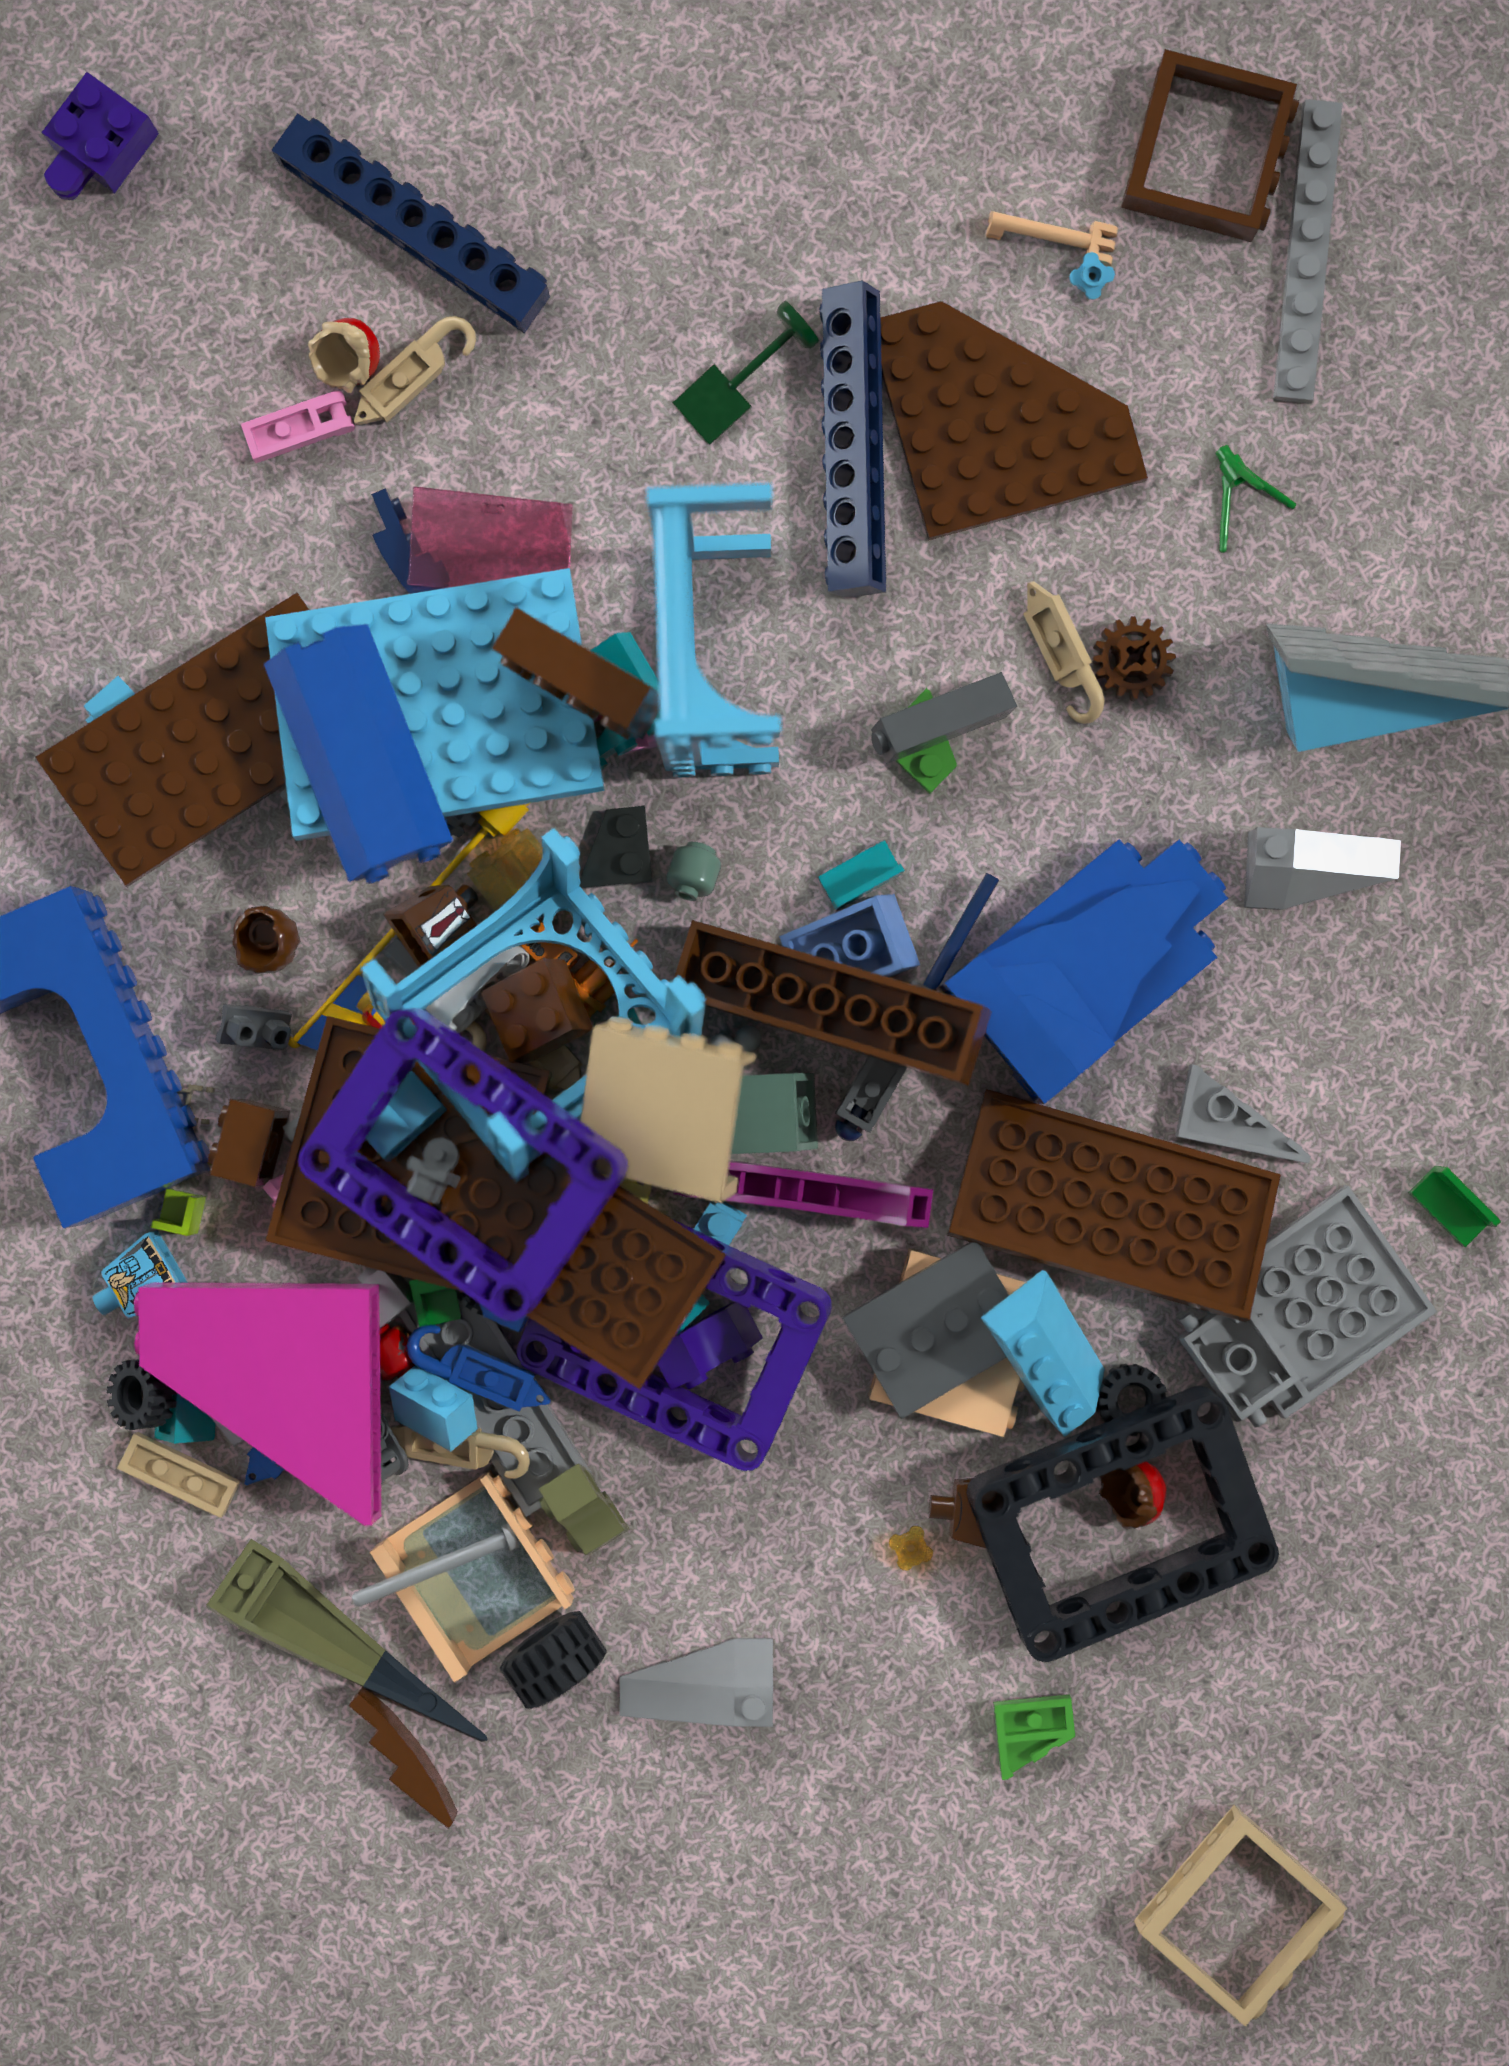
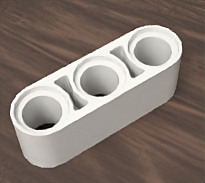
M516 946L500 953L425 1008L426 1011L456 1033L464 1031L487 1008L481 992L526 968L529 963V954L521 946Z

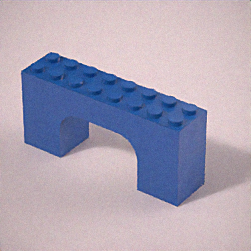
M73 886L66 887L0 916V1014L52 992L62 996L74 1012L106 1088L107 1104L104 1115L91 1131L33 1156L63 1229L88 1224L162 1192L167 1188L210 1171L207 1163L210 1151L203 1140L198 1141L192 1128L197 1125L194 1113L189 1105L183 1106L177 1093L182 1090L177 1074L174 1070L168 1071L163 1057L167 1055L165 1045L159 1035L153 1036L148 1024L152 1020L150 1010L144 1000L138 1001L133 989L134 986H137L136 977L129 965L123 966L118 954V952L122 951L121 942L114 930L108 931L103 917L107 916L106 907L99 895L93 896L92 892Z

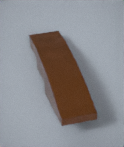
M362 1687L348 1706L377 1729L368 1743L396 1765L389 1780L449 1829L454 1823L458 1811L439 1772L420 1743L396 1714L372 1691Z

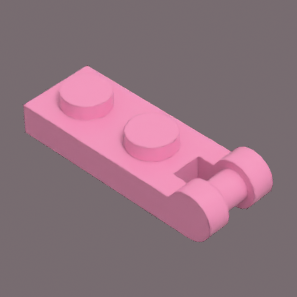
M333 391L241 423L255 463L333 436H341L354 431L355 426L352 417L347 416L344 409L346 400L343 392ZM330 411L332 420L322 423L319 414Z

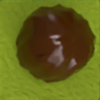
M268 906L248 908L237 918L233 927L232 943L236 950L237 964L244 970L257 974L276 973L283 970L292 963L295 957V950L301 942L295 921L291 920L280 909Z

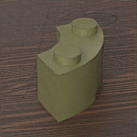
M576 1464L539 1488L543 1496L539 1499L541 1507L551 1520L556 1518L558 1523L568 1530L566 1532L567 1538L577 1552L582 1550L585 1555H590L630 1530L605 1491H600L593 1475L581 1464Z

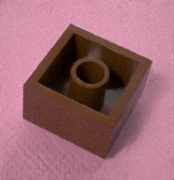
M542 958L481 992L509 1062H533L593 1030V1025L564 959Z
M230 1099L229 1104L223 1105L219 1114L218 1127L222 1128L219 1141L212 1144L208 1155V1165L212 1166L210 1175L254 1187L265 1185L273 1178L285 1133L283 1126L288 1122L290 1110L248 1099Z

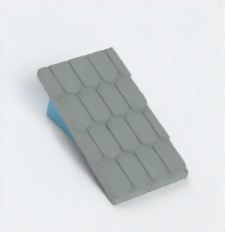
M1266 623L1268 637L1274 647L1286 729L1298 752L1509 709V660L1493 656L1447 653L1445 647L1391 644L1389 641L1379 637L1326 633V628Z

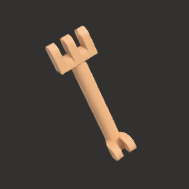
M994 211L990 212L986 238L1000 240L1004 231L1083 248L1086 249V254L1089 252L1098 254L1099 261L1105 266L1112 265L1113 257L1100 253L1099 250L1114 251L1115 242L1101 237L1103 235L1115 238L1118 227L1115 225L1094 221L1090 226V232L1085 233Z

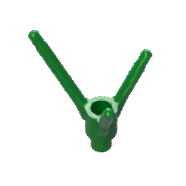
M1229 445L1220 447L1215 453L1221 462L1219 468L1224 475L1222 476L1223 493L1219 551L1221 553L1227 551L1231 489L1233 487H1237L1247 481L1257 490L1265 491L1290 509H1295L1296 507L1294 501L1253 473L1238 454L1234 455Z

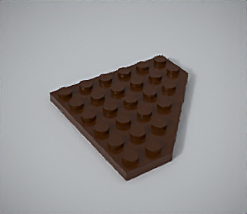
M943 301L880 317L882 376L928 541L1147 481L1148 476L1128 405Z

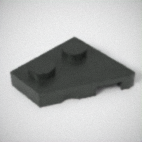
M645 806L606 810L580 878L581 884L579 885L582 889L652 882Z

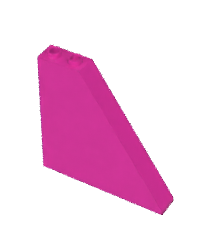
M152 1282L138 1287V1293L134 1299V1312L136 1316H139V1331L135 1336L134 1348L136 1354L139 1355L140 1367L362 1525L372 1526L382 1517L379 1284Z

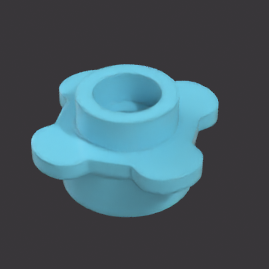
M1089 252L1084 255L1081 266L1071 271L1069 279L1072 285L1085 292L1088 299L1094 300L1100 297L1101 289L1104 285L1113 281L1115 272L1112 267H1106L1099 261L1098 254ZM1091 272L1095 274V279L1093 280L1089 278V273Z

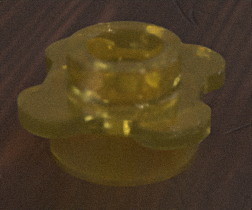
M912 1526L908 1532L902 1535L893 1534L889 1539V1547L895 1550L898 1557L897 1565L902 1570L907 1571L912 1566L928 1562L933 1556V1550L926 1545L923 1538L925 1533L920 1526ZM908 1545H913L915 1547L914 1550L908 1551Z

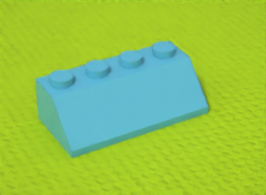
M1043 1269L981 1318L1040 1411L1065 1437L1095 1414L1105 1368L1048 1273Z

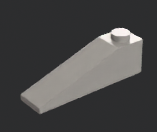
M1257 827L1248 832L1244 907L1283 910L1398 879L1401 841L1297 829Z
M733 1638L704 1650H697L688 1653L686 1656L665 1663L661 1662L620 1676V1716L733 1727H773V1638Z

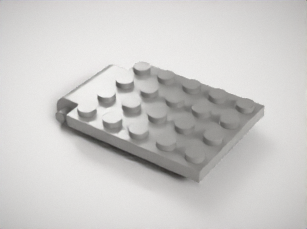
M1344 1185L1267 1240L1249 1321L1245 1323L1211 1312H1207V1315L1198 1321L1193 1312L1190 1311L1179 1319L1186 1330L1178 1339L1217 1395L1225 1401L1229 1412L1236 1422H1240L1248 1417L1256 1428L1267 1421L1260 1408L1268 1402L1271 1403L1280 1418L1286 1419L1434 1315L1437 1310L1351 1188Z

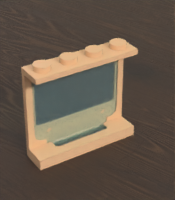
M491 1470L375 1545L370 1551V1554L388 1579L502 1532L501 1526L508 1523L514 1531L519 1544L518 1549L510 1551L507 1546L396 1592L454 1683L467 1675L471 1666L560 1607H563L564 1610L570 1607L574 1599L571 1593L575 1591L571 1580L564 1571L559 1574L550 1562L554 1559V1556L549 1546L543 1539L536 1541L529 1530L533 1526L529 1516H525L520 1507L517 1509L508 1498L511 1495L508 1487L501 1476L495 1477Z

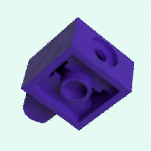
M86 72L41 132L53 149L58 152V155L44 173L45 180L53 192L64 200H75L91 178H94L115 194L159 133L148 115Z

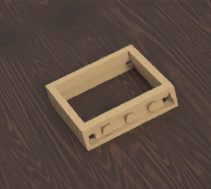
M1233 1805L1135 1918L1134 1922L1139 1933L1246 2027L1252 2019H1257L1264 2013L1268 2004L1267 2001L1272 1995L1289 1984L1293 1977V1971L1303 1960L1306 1961L1315 1954L1318 1942L1328 1931H1333L1340 1925L1343 1920V1913L1347 1910V1907L1331 1889L1237 1806ZM1247 1835L1323 1903L1243 1996L1237 2000L1161 1932L1240 1840Z

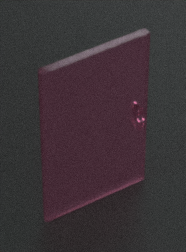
M414 486L407 584L450 588L570 568L573 504Z

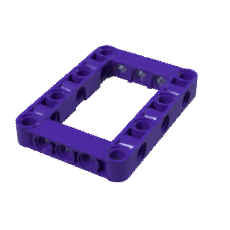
M421 1008L401 1009L393 1012L387 1018L299 1154V1166L306 1177L495 1315L506 1321L521 1319L538 1305L628 1170L627 1159L619 1148ZM407 1018L411 1019L416 1026V1033L412 1039L408 1038L403 1030V1025ZM417 1060L439 1074L438 1079L476 1107L482 1105L494 1115L500 1112L522 1140L540 1153H549L570 1168L568 1173L571 1174L570 1178L573 1181L563 1196L548 1209L550 1215L539 1231L529 1237L525 1243L528 1247L515 1265L504 1259L425 1200L406 1192L407 1187L357 1152ZM471 1064L475 1065L481 1073V1079L477 1085L471 1083L467 1077V1070ZM534 1111L541 1112L546 1119V1126L543 1131L535 1129L532 1125L531 1116ZM321 1149L329 1154L330 1164L328 1168L324 1167L319 1161ZM598 1158H604L610 1163L612 1173L609 1178H605L597 1172L596 1162ZM384 1195L393 1201L394 1210L392 1214L387 1213L382 1207ZM446 1242H451L457 1247V1260H452L446 1255ZM510 1289H515L521 1293L523 1298L522 1307H517L511 1303L509 1299Z
M677 1222L727 1254L709 1282L707 1289L747 1308H750L751 1305L778 1317V1322L781 1323V1329L765 1359L766 1363L750 1393L751 1397L742 1415L680 1386L671 1390L665 1379L651 1373L642 1389L639 1390L529 1318L517 1348L518 1360L526 1369L734 1468L750 1471L761 1465L773 1443L830 1315L832 1304L827 1292L820 1287ZM740 1269L745 1272L748 1280L747 1283L738 1284L734 1282L731 1278L730 1270ZM811 1302L815 1304L819 1309V1315L817 1317L805 1315L801 1310V1303ZM540 1341L545 1344L548 1352L547 1355L536 1352L533 1342ZM602 1374L612 1375L617 1381V1387L607 1386L602 1380ZM671 1407L682 1408L687 1414V1420L675 1418L671 1413ZM740 1441H752L755 1443L758 1452H746L742 1448Z

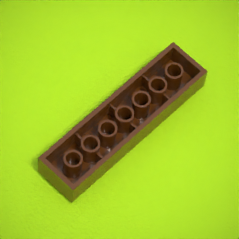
M695 920L691 922L674 979L680 976L687 985L690 982L696 985L705 998L703 1004L707 1007L969 1086L992 1012L984 1005Z

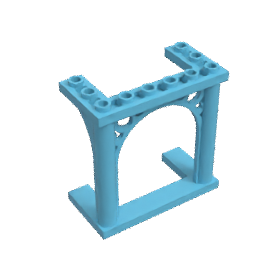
M772 483L648 487L647 505L654 537L660 720H655V733L665 771H672L673 777L679 778L695 776V770H711L712 776L733 775V769L748 768L749 774L752 775L770 774L771 767H779L778 747L755 748L751 746L772 745L773 739L781 738L780 715H758L734 706L709 685L697 666L695 660L692 560L771 557V534L694 536L692 513L772 510ZM737 740H748V745Z
M554 828L541 837L543 858L525 884L491 916L397 985L393 983L375 959L361 968L372 1006L386 1022L387 1018L395 1011L408 1008L425 1009L488 961L510 948L539 942L560 944L579 951L602 969L616 994L620 1018L629 1019L628 1012L636 1007H646L655 1013L656 1018L652 1023L639 1025L632 1022V1026L644 1029L645 1026H660L667 1028L669 1035L682 1037L684 1034L701 1036L705 1009L703 1003L705 998L701 991L691 982L687 985L680 976L670 983L666 979L660 981L651 971L653 965L649 958L641 950L635 952L628 944L629 937L622 926L616 921L611 924L603 914L605 909L599 899L593 893L587 895L580 887L579 849L568 836L562 838ZM562 910L570 912L573 917L572 928L566 934L557 933L552 926L554 916ZM544 916V931L540 933L533 931L531 927L540 925L538 919ZM581 925L584 927L586 937L592 936L589 942L584 943L577 937ZM607 959H611L615 965L607 967L604 962ZM628 986H633L632 991L642 997L630 999L624 990ZM409 1018L405 1020L403 1025L404 1033L408 1038L412 1039L416 1033V1026ZM417 1060L512 1179L517 1183L528 1175V1164L542 1153L522 1140L500 1112L490 1118L481 1106L476 1107L440 1081L438 1079L439 1074ZM587 1074L552 1100L579 1121H581ZM538 1111L531 1116V1122L535 1129L543 1131L546 1126V1119Z

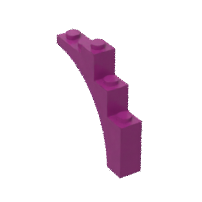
M729 1161L728 1176L738 1178L736 1194L724 1201L811 1211L902 1226L929 1227L934 1189L743 1161ZM678 1191L673 1192V1195L701 1198Z

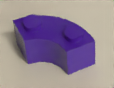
M734 1301L701 1318L702 1320L683 1329L674 1337L658 1362V1366L671 1390L683 1384L686 1385L687 1389H691L708 1379L706 1373L729 1359H732L733 1363H737L754 1353L752 1346L762 1340L763 1337L747 1307Z

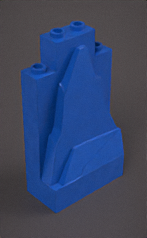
M1120 839L1117 840L939 986L947 995L984 1005L992 1011L984 1037L1014 1072L1012 1076L1035 1103H1047L1115 1045L1114 1042L1217 958L1212 951L1215 948L1212 940L1202 930L1196 932L1193 927L1228 899L1223 892L1226 887L1215 873L1210 872L1208 874L1200 865L1201 856L1190 843L1183 844L1179 839L1145 867H1142L1139 863L1142 857L1134 846L1129 842L1123 844Z

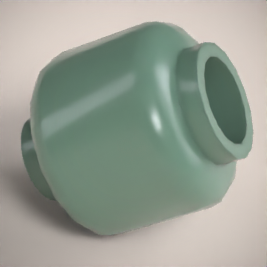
M692 841L688 842L686 846H680L675 850L666 878L668 884L675 889L676 896L687 901H696L697 897L708 896L714 891L721 869V862L715 855L716 851L712 847Z

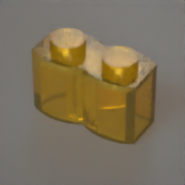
M518 828L512 830L500 840V843L503 845L500 849L491 855L488 851H485L469 864L472 869L467 875L495 912L525 884L543 858L542 846L528 828L522 832Z

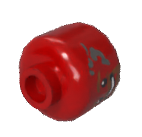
M386 1324L380 1329V1378L384 1381H390L396 1376L400 1378L415 1366L407 1353V1342L410 1335L400 1325L391 1328L389 1324Z

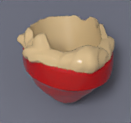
M341 318L332 322H324L322 330L308 342L310 349L309 358L317 378L332 388L336 387L343 389L347 393H352L355 386L365 385L366 380L377 369L380 359L379 343L371 328L361 320Z

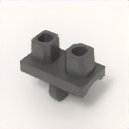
M223 1004L222 1022L215 1040L219 1044L284 1050L288 1046L291 1034L289 1025L292 1014L285 1010L259 1008L253 1005Z
M444 1138L434 1139L428 1143L423 1154L424 1161L411 1156L407 1168L415 1171L406 1192L439 1204L446 1186L449 1185L456 1188L461 1178L449 1172L458 1163V1148L453 1142Z

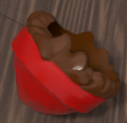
M1145 1461L1126 1470L1118 1468L1100 1476L1102 1487L1099 1490V1495L1105 1498L1112 1507V1512L1122 1528L1136 1529L1147 1526L1160 1517L1166 1499V1484L1156 1467Z

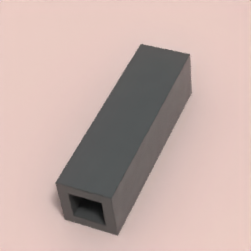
M1000 672L880 718L871 729V741L875 751L882 755L885 763L888 764L1002 720L1017 707V704L1003 673Z

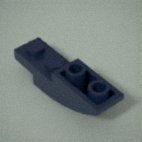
M386 488L371 494L386 528L372 536L384 560L408 594L445 588L444 584L449 583L450 579L442 561L435 563L429 552L416 557V555L422 552L414 533L406 534L401 521L407 519L399 497L391 499Z

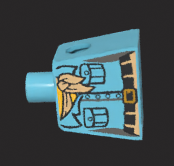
M156 1230L143 1235L101 1271L108 1287L93 1295L92 1298L96 1308L102 1315H106L121 1307L125 1316L131 1318L136 1316L134 1312V1299L138 1293V1287L152 1282L188 1283L160 1233Z

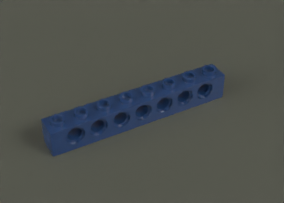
M297 113L272 148V152L280 166L525 334L550 298L546 285L547 280L538 271L531 267H528L527 270L523 269L515 263V257L501 246H497L494 249L485 243L484 236L477 229L468 224L462 227L453 220L454 216L445 207L438 203H435L434 206L430 205L422 199L423 195L416 187L408 182H404L401 185L391 178L392 173L380 162L374 160L372 163H369L361 157V152L346 139H342L339 142L330 136V130L319 120L311 118L309 121ZM329 153V157L324 162H313L318 154ZM351 174L361 175L359 180L353 184L344 183L346 177ZM382 195L392 197L386 205L379 206L375 204L376 199ZM413 216L423 218L418 226L408 227L405 225L407 220ZM449 237L454 239L452 245L448 248L436 247V244L442 238ZM479 258L485 261L484 265L478 270L467 268L468 263L473 259ZM504 280L516 282L515 287L510 291L504 292L498 289L499 284Z
M861 280L822 289V303L819 308L820 319L823 323V341L820 344V353L824 366L821 392L824 397L822 430L825 435V454L823 455L822 464L826 473V491L823 495V503L827 512V528L824 532V542L827 548L828 566L825 569V581L828 586V592L844 598L886 593L880 291ZM851 324L849 331L846 333L847 327ZM852 361L851 367L846 371L848 364ZM853 398L851 406L847 409L849 401ZM854 435L853 442L848 447V442L850 438ZM855 473L854 480L849 485V479ZM855 511V517L853 521L849 523L850 516ZM856 548V555L854 559L850 561L851 553Z

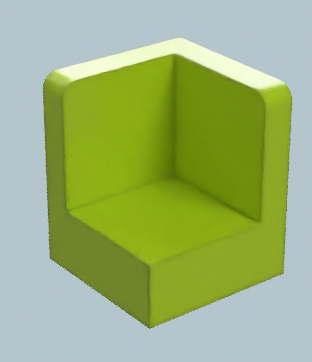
M167 1188L160 1218L152 1220L151 1228L185 1236L198 1234L206 1196Z

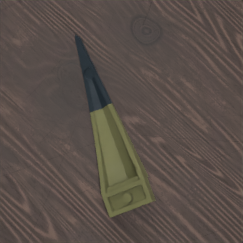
M250 1539L206 1605L207 1609L238 1627L240 1631L481 1742L488 1740L481 1730L389 1654L287 1561L253 1539Z

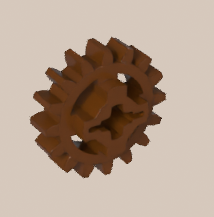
M1131 616L1127 626H1124L1123 622L1118 619L1113 624L1114 632L1108 628L1102 631L1101 636L1106 642L1096 641L1093 649L1100 652V655L1093 656L1091 664L1100 665L1101 668L1094 675L1096 679L1103 677L1106 679L1107 682L1103 686L1104 691L1109 690L1112 686L1117 689L1116 699H1120L1125 692H1128L1131 702L1136 701L1141 691L1146 698H1150L1153 695L1152 685L1161 690L1166 685L1161 676L1170 677L1173 674L1174 670L1166 665L1176 659V654L1167 653L1166 651L1173 641L1172 639L1162 641L1160 635L1163 633L1164 628L1161 626L1155 631L1151 630V619L1147 618L1142 626L1137 625L1135 616ZM1136 635L1142 637L1143 639L1129 640L1126 636ZM1153 647L1157 654V665L1152 661L1151 649ZM1141 648H1144L1138 661L1132 666L1129 665L1124 670L1123 667L1127 663L1126 660L1129 658V655H1132L1134 652L1137 653ZM1110 650L1115 656L1116 668L1113 671L1109 664ZM1125 677H1137L1144 682L1129 683L1123 681Z

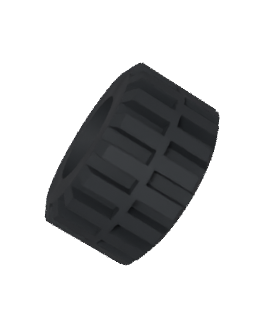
M570 1612L548 1623L519 1644L504 1659L500 1670L525 1708L532 1709L555 1700L580 1683L599 1666L607 1650L582 1612Z

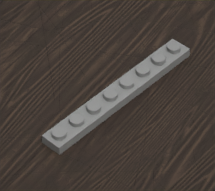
M1305 99L1302 104L1273 400L1311 404L1314 400L1343 106L1341 102Z

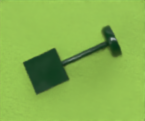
M786 300L777 308V316L787 329L731 381L713 364L672 402L709 445L752 408L736 389L791 337H794L807 349L813 348L820 341L807 322Z

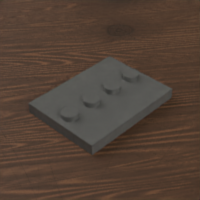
M969 1242L842 1316L901 1419L1007 1358L981 1317L1006 1299L1009 1294L978 1243Z

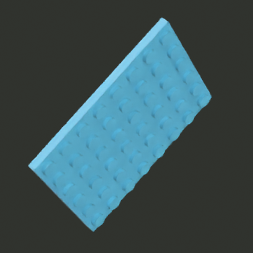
M570 568L265 617L270 659L283 648L299 642L302 647H306L313 642L324 640L322 633L333 628L368 624L444 817L605 791L594 720L567 704L568 695L561 701L532 683L536 676L533 675L531 680L527 681L500 664L499 662L503 656L492 649L515 607L582 645ZM275 694L293 838L296 841L331 836Z

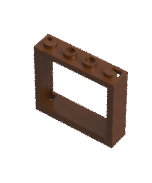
M1165 49L1157 69L1121 208L1252 242L1258 230H1265L1271 209L1266 208L1265 204L1268 195L1273 196L1278 185L1280 172L1274 171L1277 159L1283 160L1289 144L1290 136L1284 135L1287 123H1293L1299 106V100L1293 99L1297 84ZM1173 76L1278 104L1249 215L1144 187Z

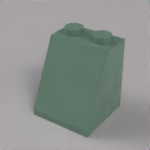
M814 1073L741 1077L731 1154L796 1152L818 1149Z

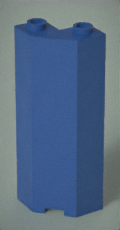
M368 624L336 627L323 632L324 640L313 642L306 647H302L299 642L287 646L267 661L264 666L348 881L353 882L365 879L367 884H371L389 876L388 870L402 861L417 858L419 863H425L441 856L440 849L453 842V839Z

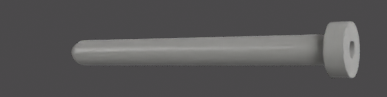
M508 1523L501 1526L502 1532L356 1591L352 1595L354 1605L358 1607L364 1606L507 1546L510 1551L518 1549L519 1544L515 1533Z

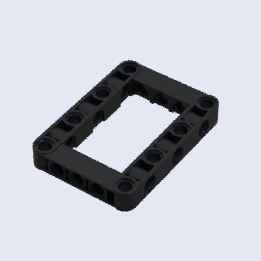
M1203 1386L1188 1388L987 1470L973 1477L967 1486V1499L1019 1637L1031 1656L1040 1662L1046 1663L1057 1660L1264 1574L1276 1565L1279 1558L1278 1546L1228 1406L1213 1391ZM1210 1402L1211 1406L1208 1413L1198 1417V1410L1201 1405ZM1133 1432H1140L1138 1441L1133 1445L1127 1446L1126 1440L1128 1436ZM1191 1439L1225 1533L1050 1605L1043 1591V1588L1046 1587L1044 1581L1037 1572L1030 1556V1552H1032L1031 1546L1024 1537L1016 1519L1019 1517L1018 1513L1022 1512L1021 1508L1047 1497L1052 1500L1094 1483L1093 1479L1118 1468L1126 1470L1165 1454V1449ZM1069 1461L1068 1468L1064 1473L1054 1474L1057 1464ZM993 1490L998 1492L993 1502L988 1504L981 1503L982 1497L987 1492ZM1260 1542L1257 1552L1248 1555L1250 1547ZM1190 1572L1187 1581L1177 1584L1180 1575ZM1120 1602L1117 1610L1106 1613V1609L1111 1603ZM1049 1631V1635L1045 1640L1034 1642L1035 1637L1039 1633Z

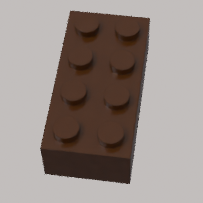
M515 607L492 647L494 651L503 656L499 662L500 664L527 681H530L533 675L536 676L532 683L561 701L568 695L569 698L566 703L591 719L596 720L599 714L602 715L600 723L627 740L630 739L632 734L643 740L660 711L659 692L652 686Z

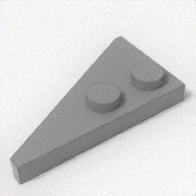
M1189 1065L1175 1137L1302 1163H1310L1311 1156L1299 1144L1285 1136L1272 1126L1271 1122L1235 1097L1234 1093L1203 1072L1202 1068L1197 1065Z

